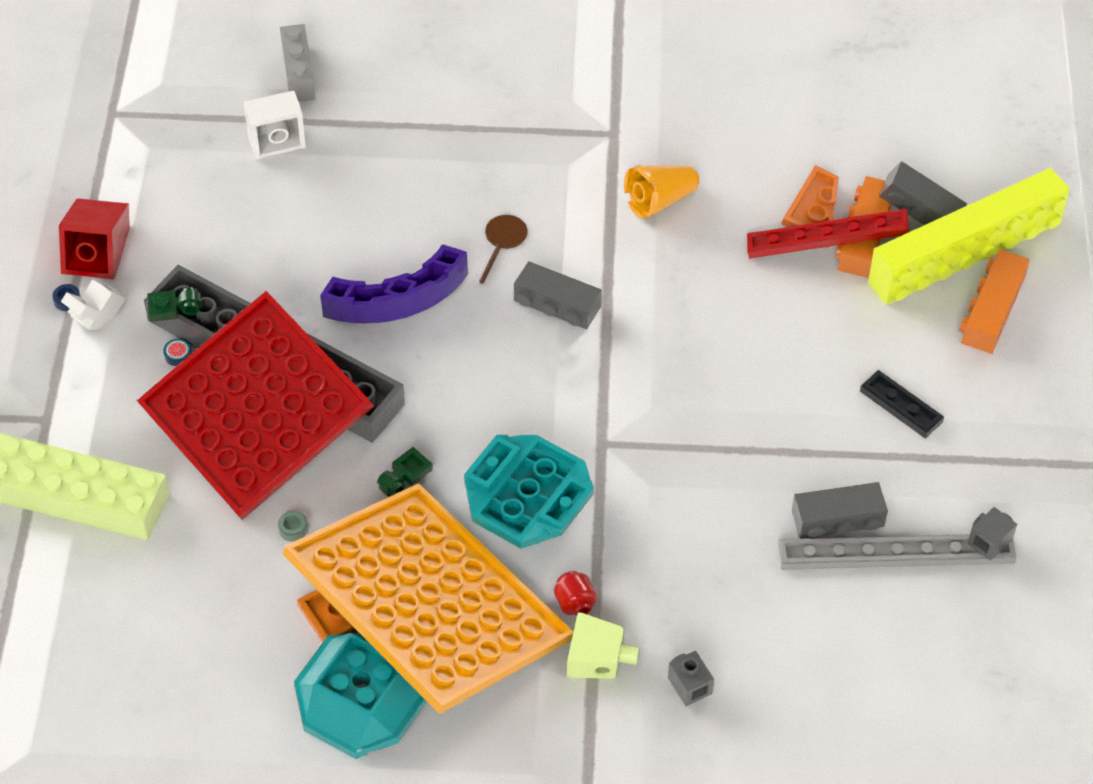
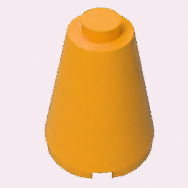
M637 165L627 170L624 177L625 194H630L632 201H629L628 204L633 213L640 218H646L657 214L696 191L700 178L697 171L691 166Z

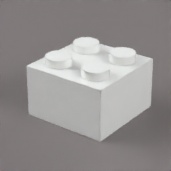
M295 91L243 102L248 138L255 160L306 148L302 111Z

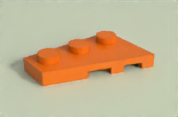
M815 165L785 214L781 224L791 227L834 220L833 212L839 177Z

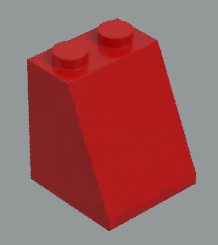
M81 198L75 200L59 224L61 274L105 279L115 278L130 229L129 203Z

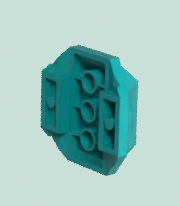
M496 435L464 474V484L472 522L520 549L562 536L594 495V486L590 479L586 462L538 435H517L511 437L508 435Z
M360 633L327 636L294 680L304 731L355 759L368 755V752L398 744L427 703ZM359 684H367V685H368V686L363 687V688L356 687V686L359 685Z

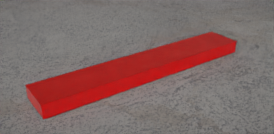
M907 209L747 233L748 257L751 259L902 236L910 232Z

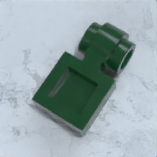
M193 287L184 288L178 298L175 290L147 293L150 322L178 319V311H182L186 315H194L199 312L202 306L201 294Z
M412 447L392 462L393 472L386 470L379 476L377 480L379 489L388 497L395 495L405 489L404 480L413 486L433 470V463L416 448Z

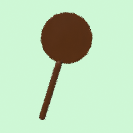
M500 215L491 219L486 225V238L496 247L479 280L481 284L485 282L500 249L517 247L526 239L528 230L526 224L520 218L514 215Z

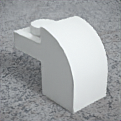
M93 279L82 297L66 293L61 302L70 308L68 310V313L71 314L70 317L88 330L93 331L102 328L114 318L126 297L108 284Z

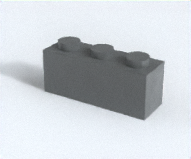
M902 161L887 175L879 194L880 198L899 210L907 209L908 215L923 225L967 206L966 202Z
M528 261L514 282V301L522 306L539 310L548 316H554L567 321L573 326L588 329L601 308L602 289Z
M879 482L794 494L792 514L799 539L820 538L831 534L844 535L851 531L865 529L870 531L885 526L888 513Z

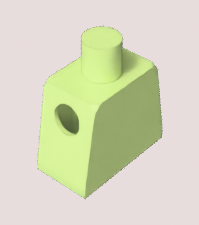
M578 612L567 659V677L613 679L617 675L619 662L637 665L640 647L623 644L624 628L622 626Z

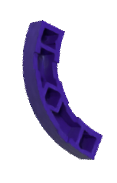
M442 244L438 251L423 263L422 268L413 274L404 273L396 277L384 279L381 284L366 285L365 281L346 280L332 276L320 295L323 317L341 322L367 324L395 321L421 313L444 300L464 281L468 275L467 252Z

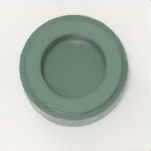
M294 511L283 514L278 521L280 536L292 542L305 537L308 531L306 517Z

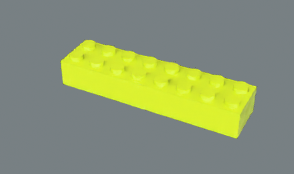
M1048 168L878 246L873 251L868 284L887 305L894 301H900L917 290H924L934 282L945 280L962 269H969L973 264L981 260H988L998 253L999 249H1011L1026 239H1033L1039 233L1048 229H1054L1061 223L1070 188L1052 168Z

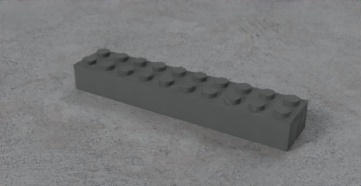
M177 265L151 293L175 290L178 298L184 288L193 287L201 294L202 306L199 312L194 315H186L182 311H178V319L151 323L199 348L251 303L192 271ZM146 297V298L144 299V304H145L147 319H148V321L150 322L149 316H148V298ZM308 334L372 402L374 407L347 430L373 443L405 405L404 384Z

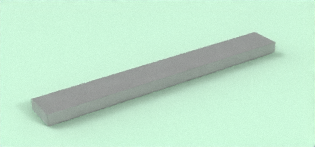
M970 534L779 539L778 542L781 570L1015 564L1016 552L1014 541L1012 540L990 561L967 544Z

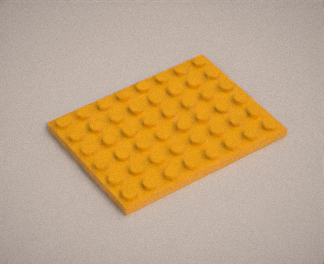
M419 483L284 546L282 555L439 714L572 641L574 631Z

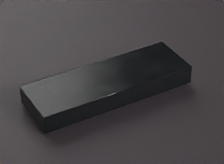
M877 370L860 387L861 393L925 439L944 421L942 414L880 370Z

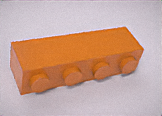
M865 177L863 186H857L854 201H857V204H851L848 218L891 210L892 205L879 197L885 180ZM881 239L838 245L835 259H839L838 271L869 278L874 248L880 245Z
M999 249L995 259H989L985 270L988 276L987 278L981 277L976 291L980 294L978 297H972L968 312H971L969 317L964 316L959 331L963 332L961 344L993 354L1025 280L1030 259Z

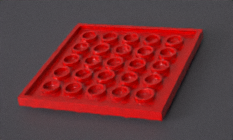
M267 291L262 293L136 400L241 520L246 518L374 407L372 402Z

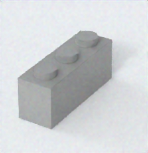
M305 24L280 27L288 92L295 91L298 102L315 100L314 80Z

